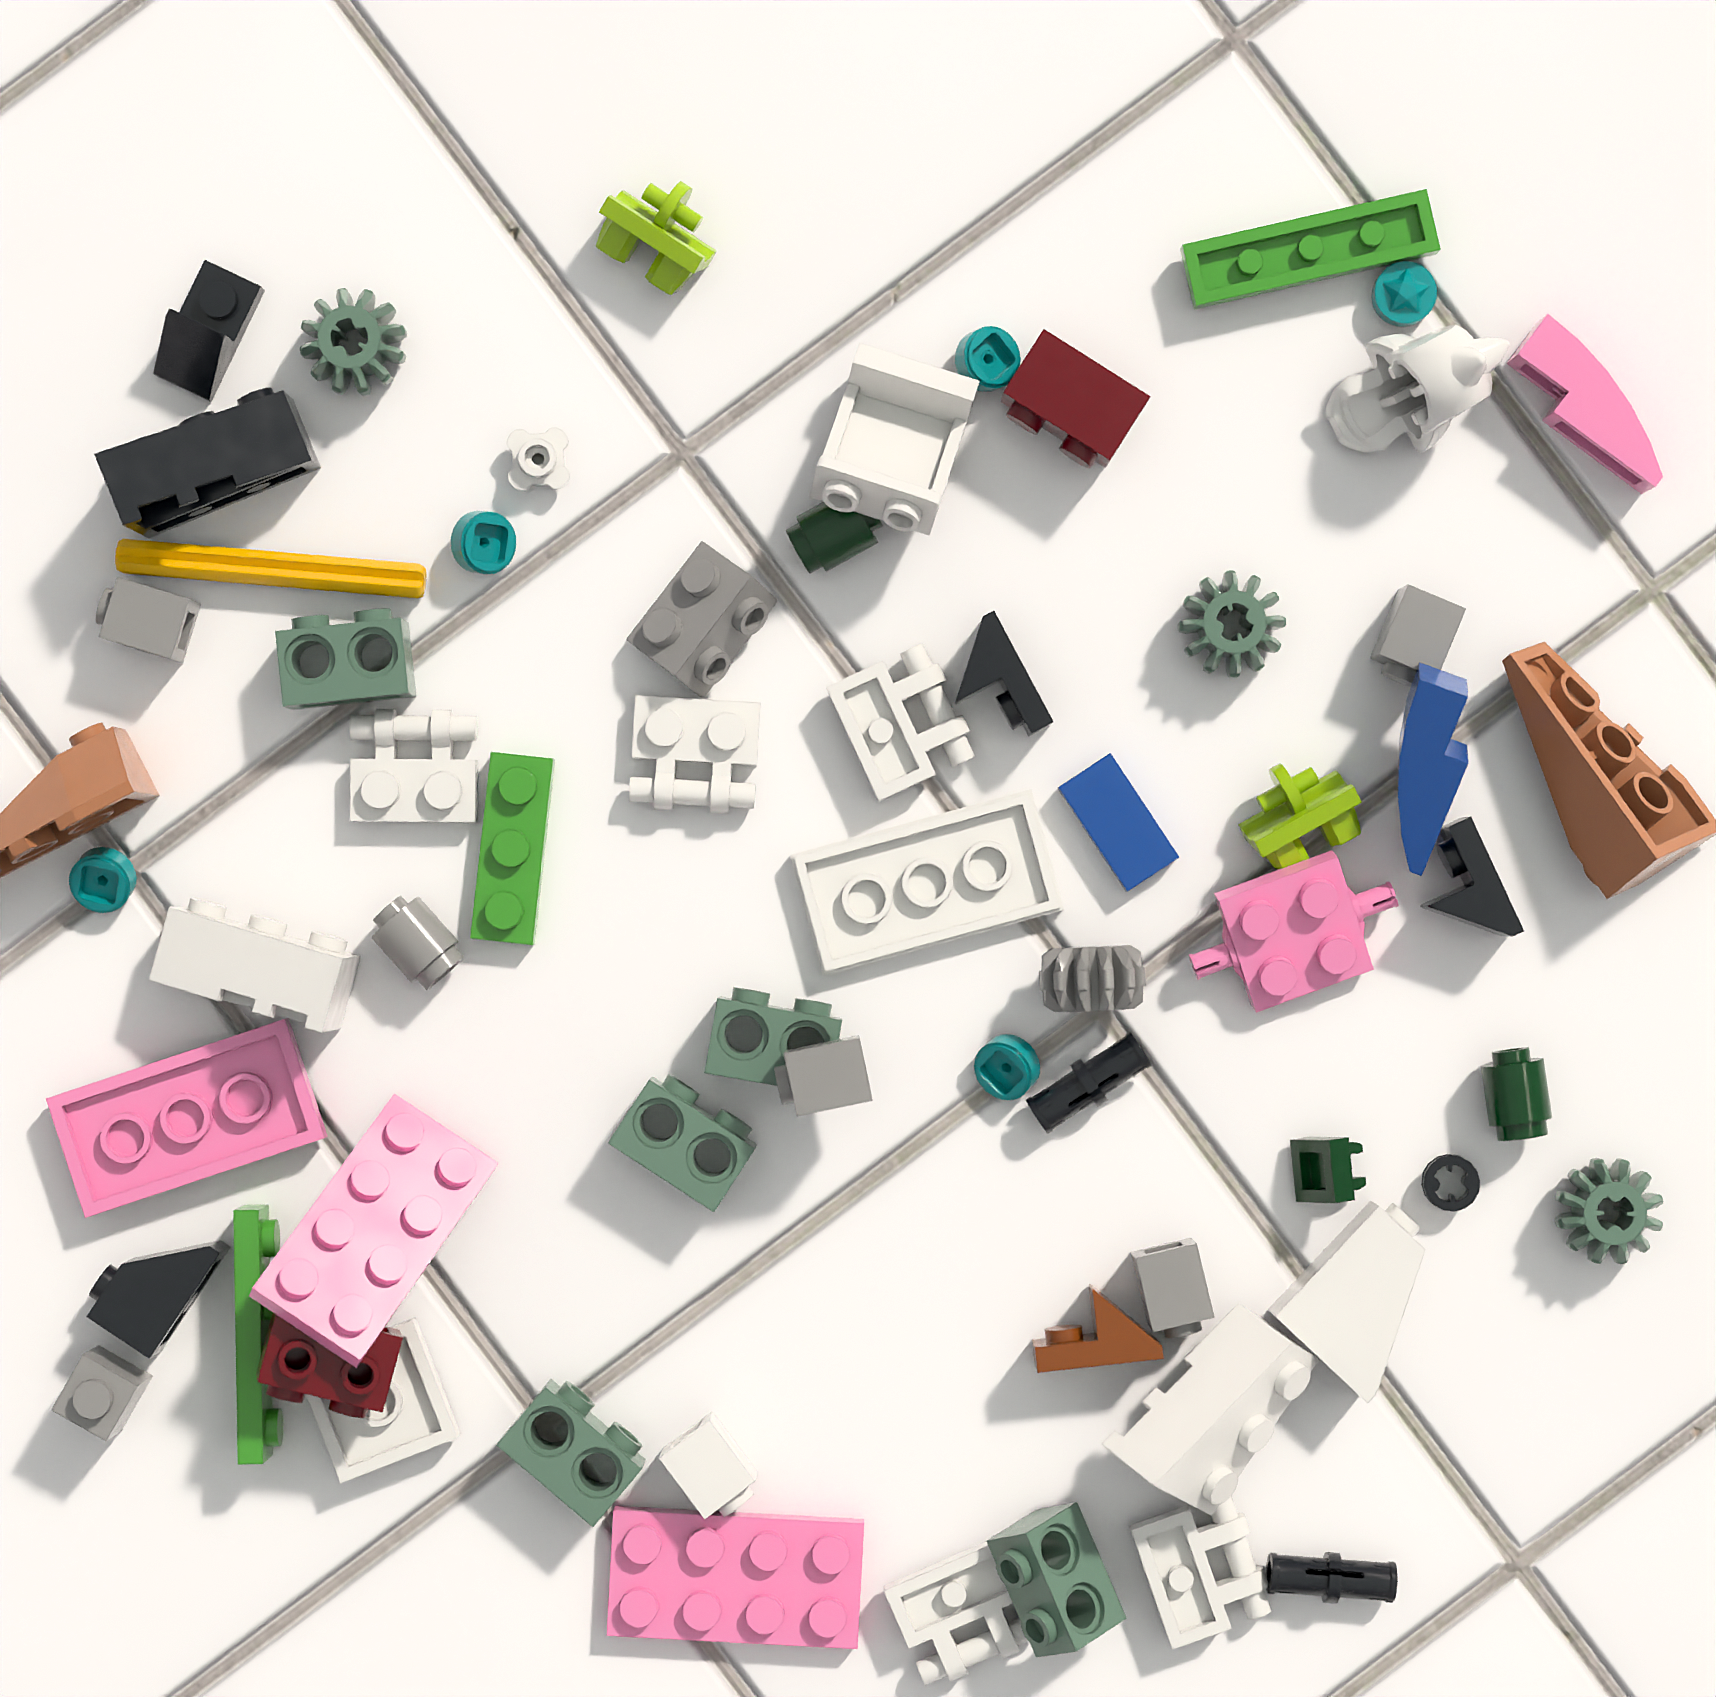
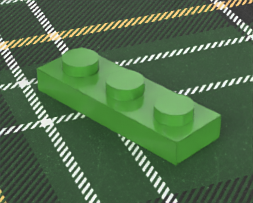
M491 752L471 939L535 945L555 759L499 752Z

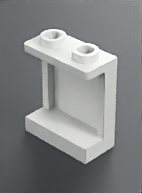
M859 342L843 398L823 455L820 456L816 466L809 497L823 501L827 506L837 511H854L882 520L890 527L899 531H916L930 536L970 415L979 380Z

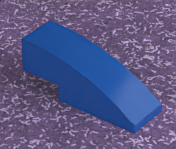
M1419 662L1406 700L1399 738L1398 805L1401 836L1409 871L1422 876L1469 764L1467 744L1451 739L1468 699L1467 679Z

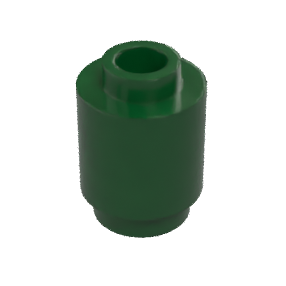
M822 502L797 516L798 523L786 529V533L803 565L811 574L821 567L827 572L876 545L878 540L873 531L882 527L883 524L879 519L854 511L841 512L834 510Z
M1529 1047L1491 1052L1493 1063L1480 1067L1489 1126H1496L1498 1141L1523 1140L1548 1135L1546 1120L1552 1118L1544 1058H1531Z

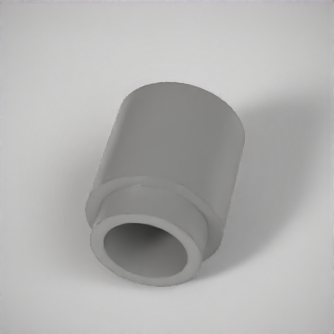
M399 896L373 919L374 923L379 927L372 936L374 942L411 983L418 980L426 990L439 982L464 958L455 947L459 941L420 897H416L407 903L402 896Z

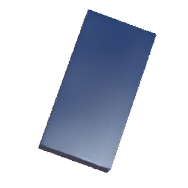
M1111 753L1057 788L1126 892L1179 858V855Z

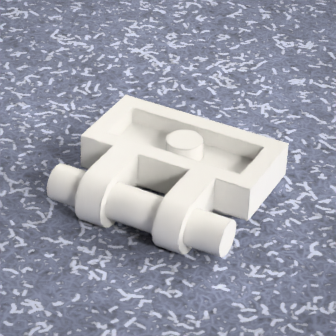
M923 643L900 653L910 675L900 681L893 683L884 662L881 661L826 687L878 801L935 776L936 773L926 752L938 746H943L952 767L975 757L965 734L970 732L963 714L956 716L941 684L947 681L939 663L932 665ZM919 694L934 727L917 735L902 701Z
M635 695L632 758L656 760L655 778L630 777L629 802L654 803V809L673 810L674 804L710 806V812L729 813L730 807L754 809L756 784L731 782L732 764L757 766L761 703ZM676 762L713 763L712 780L676 779Z
M376 709L375 715H351V740H375V759H350V821L477 823L478 760L453 759V741H477V716H453L452 710H432L431 716L397 715L396 709ZM397 741H431L432 759H397Z
M1232 1496L1225 1503L1218 1506L1212 1515L1213 1522L1200 1528L1196 1527L1188 1505L1129 1526L1172 1650L1232 1629L1224 1607L1225 1604L1241 1599L1248 1619H1257L1271 1612L1265 1589L1268 1587L1265 1571L1262 1566L1255 1565L1246 1539L1250 1529L1245 1514L1237 1513ZM1222 1545L1232 1575L1215 1582L1205 1551Z
M987 1541L884 1585V1593L908 1648L910 1649L930 1639L933 1640L938 1653L916 1662L925 1686L946 1676L949 1677L950 1681L969 1674L967 1667L997 1654H1001L1003 1659L1020 1652L1018 1645L1028 1641L1023 1634L1020 1619L1017 1618L1008 1622L1002 1609L1013 1604L1005 1584L997 1573L996 1563ZM984 1616L990 1630L957 1644L951 1630Z

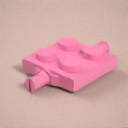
M1331 850L1214 893L1223 919V943L1195 954H1189V960L1197 980L1233 967L1235 972L1243 979L1251 1006L1257 1013L1374 970L1364 940V918L1393 907H1398V900L1395 898L1396 894L1389 881L1383 885L1354 894L1346 884L1338 857Z

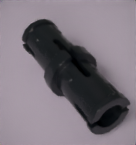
M1129 1032L1125 1037L1084 1063L1080 1058L1070 1066L1073 1071L1035 1096L1026 1099V1102L1046 1133L1049 1134L1054 1128L1092 1103H1095L1098 1107L1108 1101L1105 1096L1106 1094L1144 1069L1151 1067L1152 1063L1132 1033Z
M1325 1552L1323 1558L1270 1553L1266 1563L1267 1594L1287 1593L1321 1596L1323 1603H1338L1340 1597L1381 1600L1387 1603H1393L1396 1598L1398 1574L1395 1562L1343 1560L1340 1553Z

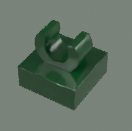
M1304 1137L1290 1140L1296 1202L1340 1203L1355 1200L1354 1190H1359L1366 1185V1177H1353L1351 1154L1362 1153V1144L1349 1142V1137Z

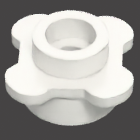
M551 427L545 433L529 434L524 429H516L510 433L506 444L512 452L513 468L508 473V480L515 489L526 491L532 485L538 487L549 485L552 489L557 490L563 488L569 482L570 472L565 467L564 450L567 448L569 440L563 430ZM537 453L544 456V462L540 465H536L532 461L533 456Z

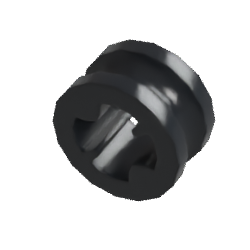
M1445 1154L1434 1158L1427 1164L1422 1173L1421 1185L1424 1195L1431 1204L1442 1210L1455 1212L1465 1209L1474 1202L1479 1193L1480 1179L1478 1171L1470 1161L1458 1155ZM1453 1165H1457L1465 1172L1460 1182L1466 1188V1191L1458 1199H1455V1196L1449 1193L1448 1200H1443L1436 1194L1441 1184L1434 1176L1443 1166H1446L1447 1171L1452 1172Z

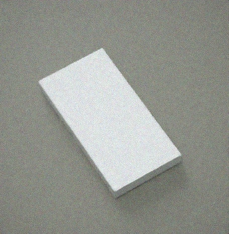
M1031 789L790 855L823 976L1064 910Z

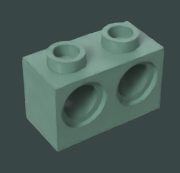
M387 608L356 611L353 613L354 623L330 625L328 615L304 616L291 619L292 629L275 631L283 707L297 710L416 697L409 622L402 618H392L391 609ZM386 638L392 647L390 663L380 671H368L362 662L364 646L372 639ZM321 644L329 653V666L321 676L307 678L300 669V657L308 647Z
M733 987L732 998H717L704 1073L778 1086L774 1067L786 1065L784 1051L789 1050L788 1038L790 1034L800 1027H811L822 1035L824 1042L838 1040L843 1018L830 1016L832 1004L795 998L794 1008L788 1009L769 1005L770 993ZM749 1016L759 1023L762 1029V1040L757 1048L751 1051H739L731 1046L727 1039L726 1031L729 1022L733 1018Z
M668 1074L663 1083L652 1077L637 1097L608 1144L712 1212H715L756 1149L757 1144L747 1138L752 1128L722 1108L716 1117L695 1104L700 1094L674 1076ZM663 1104L675 1112L678 1126L672 1136L660 1139L651 1136L646 1131L643 1124V1115L649 1106ZM718 1139L727 1145L731 1154V1161L726 1169L712 1173L705 1171L699 1166L696 1161L695 1151L697 1145L703 1140Z
M550 1379L503 1434L496 1446L590 1526L594 1527L642 1470L646 1459L638 1451L643 1446L630 1431L619 1423L613 1422L610 1427H607L590 1411L595 1404L574 1384L566 1381L560 1387L555 1381ZM545 1412H555L561 1415L568 1424V1436L559 1442L544 1440L536 1430V1417ZM593 1453L605 1454L614 1461L617 1475L608 1482H595L585 1474L583 1459Z
M1077 1502L1037 1509L987 1540L996 1563L997 1573L1007 1588L1021 1621L1023 1634L1030 1642L1036 1657L1077 1652L1127 1619Z

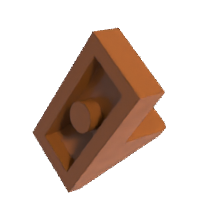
M1089 1284V1295L1094 1333L1083 1334L1082 1325H1061L1044 1329L1045 1338L1032 1340L1034 1365L1038 1373L1164 1359L1163 1347L1158 1339L1091 1284Z

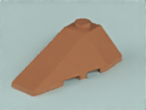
M1545 641L1513 652L1502 660L1570 848L1582 863L1586 876L1593 884L1599 887L1607 899L1643 883L1716 835V819L1688 780L1672 764L1668 765L1664 770L1656 765L1638 747L1644 737L1629 723L1623 728L1613 723L1599 709L1600 699L1598 693Z
M97 723L77 732L68 739L72 748L56 755L0 813V878L160 796L126 729L112 726L106 730L103 723Z

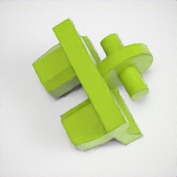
M682 181L669 194L652 183L647 186L641 199L658 209V212L624 190L616 197L609 195L599 213L607 218L602 225L595 245L596 248L614 260L625 263L630 260L641 240L650 245L659 253L646 273L645 278L666 294L673 295L678 292L693 274L709 266L717 252L675 224V222H678L694 233L703 220V216L686 206L693 188Z
M1279 763L1269 769V774L1275 787L1256 797L1262 811L1238 824L1245 840L1262 858L1266 857L1272 866L1279 870L1309 859L1299 837L1319 827L1325 841L1331 847L1342 845L1359 836L1361 828L1354 807L1362 803L1355 787L1352 784L1348 785L1336 770L1318 779L1314 770L1309 767L1291 777L1286 768Z

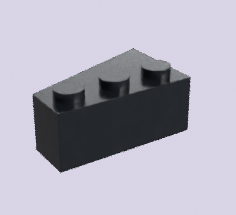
M271 387L262 388L237 400L238 406L214 413V411L203 412L182 421L178 426L95 453V458L123 526L147 538H151L320 469L321 466L293 398L284 390L274 393Z

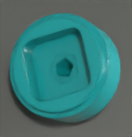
M1410 261L1397 262L1388 266L1378 276L1372 288V304L1376 313L1386 323L1397 327H1408L1422 321L1431 312L1437 299V286L1431 273L1422 265Z
M994 326L982 327L968 333L961 339L955 352V365L958 374L979 380L977 391L990 392L1008 385L1020 367L1021 362L1020 351L1013 337L1005 330Z
M472 511L462 516L453 528L451 534L452 554L456 562L469 572L479 574L498 573L508 566L515 554V531L511 523L501 514L489 511Z
M96 847L86 851L72 867L69 875V886L74 898L86 909L97 913H109L121 908L133 893L137 881L136 872L131 861L121 852L108 847Z
M1002 1034L992 1038L979 1050L975 1057L974 1070L978 1082L990 1095L1001 1100H1015L1022 1097L1037 1082L1040 1075V1062L1035 1050L1024 1039L1011 1034Z

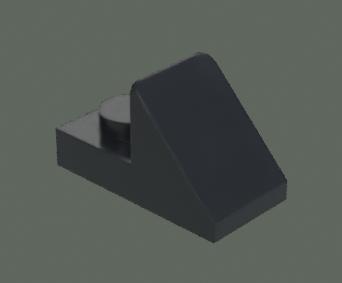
M204 260L180 312L170 308L167 311L153 374L212 402L265 290L256 283Z
M995 611L984 615L980 622L955 705L999 682L1004 692L995 698L1012 730L1023 726L1029 737L1048 727L1054 721Z
M1472 817L1459 818L1442 826L1440 834L1443 842L1436 844L1439 857L1449 876L1455 878L1460 875L1464 885L1423 903L1420 907L1500 936L1513 937L1524 932Z

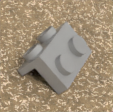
M701 541L626 640L698 696L704 697L713 685L726 675L730 663L749 638L763 627L769 612L777 603V598L750 574L704 541Z

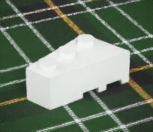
M190 898L188 908L169 907L151 969L150 981L216 1001L224 1000L253 1008L252 1012L268 1017L278 1015L306 1023L304 1028L320 1033L341 1029L361 956L345 952L348 941L311 931L309 942L285 936L288 924L256 915L250 916L248 925L224 919L227 907L195 898Z
M1239 1303L1184 1358L1185 1363L1191 1368L1166 1393H1163L1156 1387L1143 1400L1145 1407L1149 1411L1124 1437L1114 1430L1101 1443V1445L1153 1486L1211 1516L1219 1505L1225 1503L1233 1495L1238 1485V1477L1253 1455L1268 1444L1274 1433L1275 1423L1291 1400L1297 1398L1305 1390L1310 1380L1311 1371L1319 1361L1316 1356L1272 1324Z

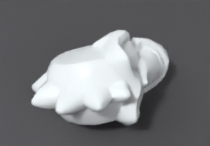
M1457 325L1439 328L1419 338L1402 333L1378 337L1366 343L1365 346L1372 362L1373 370L1364 374L1348 376L1333 390L1326 406V418L1329 419L1338 437V442L1346 448L1361 452L1385 450L1394 439L1406 432L1414 448L1418 452H1424L1433 447L1444 435L1453 418L1491 395L1493 384L1491 372L1503 359L1509 348V342L1506 339L1490 337L1474 339L1465 329Z

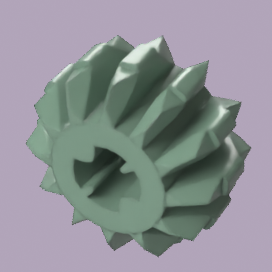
M346 288L337 290L338 308L334 310L324 300L318 299L314 303V307L324 317L322 322L303 320L301 324V329L306 334L318 338V340L305 343L300 347V354L305 359H319L314 364L310 372L311 375L319 382L333 375L332 390L340 395L344 394L348 389L352 377L354 378L357 391L362 396L369 395L371 392L369 376L375 374L385 385L390 384L393 381V377L383 364L386 360L395 364H403L406 359L403 351L389 345L402 341L407 337V331L403 325H388L393 320L397 312L390 302L381 304L374 309L376 296L368 289H364L361 292L355 306ZM352 329H357L364 338H368L366 344L358 343L363 350L355 355H351L343 346H340L341 339L349 341L345 334Z
M1229 570L1223 574V593L1220 592L1215 582L1209 577L1199 582L1200 590L1208 603L1194 596H1187L1184 599L1183 607L1187 611L1199 616V619L1180 621L1178 623V632L1184 634L1198 632L1200 639L1191 642L1184 649L1188 657L1198 654L1204 648L1211 652L1204 662L1203 671L1209 674L1214 672L1223 657L1226 658L1228 677L1237 678L1240 676L1242 669L1241 655L1248 666L1257 672L1265 664L1256 646L1270 653H1276L1280 650L1281 643L1276 638L1266 634L1265 630H1277L1285 627L1286 618L1280 615L1266 616L1264 610L1275 605L1279 601V596L1276 592H1272L1258 601L1254 594L1260 586L1261 579L1252 575L1245 583L1243 590L1238 591L1236 572ZM1234 609L1242 614L1239 624L1247 630L1244 637L1237 633L1229 640L1221 635L1224 630V624L1216 619L1220 611L1223 616H1226Z
M1593 1158L1589 1163L1590 1180L1585 1174L1576 1169H1572L1567 1174L1570 1182L1578 1188L1574 1195L1566 1191L1556 1192L1555 1200L1571 1206V1212L1555 1217V1225L1561 1229L1575 1228L1569 1235L1566 1245L1574 1251H1578L1588 1245V1260L1600 1264L1609 1250L1614 1262L1625 1264L1628 1262L1629 1257L1628 1242L1638 1251L1645 1253L1650 1249V1244L1640 1234L1645 1227L1653 1231H1660L1663 1228L1662 1221L1647 1216V1210L1658 1208L1663 1204V1198L1657 1193L1642 1194L1649 1186L1652 1177L1644 1171H1639L1630 1177L1629 1161L1617 1158L1612 1164L1610 1171H1608V1167L1603 1159ZM1604 1198L1614 1202L1620 1201V1206L1613 1208L1615 1211L1620 1212L1619 1217L1614 1223L1603 1219L1598 1221L1597 1216L1604 1215L1603 1211L1597 1209Z

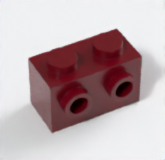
M1043 329L1004 390L1000 402L1010 407L1006 416L1021 428L1035 435L1043 428L1062 440L1063 442L1059 450L1073 461L1086 468H1091L1094 462L1106 468L1151 396Z
M272 1313L256 1372L257 1382L268 1385L267 1395L284 1401L303 1403L305 1394L330 1400L328 1409L346 1416L365 1418L368 1409L383 1413L403 1336L400 1330L385 1326L356 1368L275 1313Z

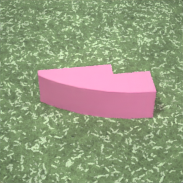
M1549 314L1545 315L1535 324L1506 364L1556 400L1542 419L1544 423L1639 493L1643 494L1653 489L1663 478L1651 442L1632 405L1609 372L1583 343Z

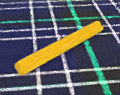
M134 539L119 540L115 552L116 570L124 574L406 598L423 597L427 580L426 568L417 563Z

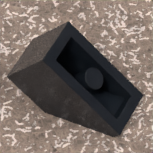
M222 1240L134 1257L122 1263L119 1268L110 1264L100 1275L89 1293V1296L95 1299L96 1303L86 1317L150 1359L164 1349L231 1246Z

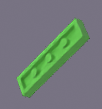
M1427 189L1182 244L1180 248L1194 310L1388 266L1397 262L1436 255L1441 250Z
M269 1204L243 1205L233 1210L238 1465L264 1464L273 1455V1447L281 1446L283 1440L281 1408H273L272 1397L266 1394L268 1385L258 1383L256 1378L258 1364L273 1312L249 1297L253 1286L269 1266L270 1257H275L280 1250L279 1222L277 1219H269Z

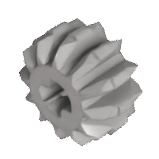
M1131 945L1049 949L1042 955L1041 971H1039V986L1043 994L1044 1006L1054 1012H1089L1136 1008L1143 1003V986H1146L1145 967L1142 966L1141 951Z

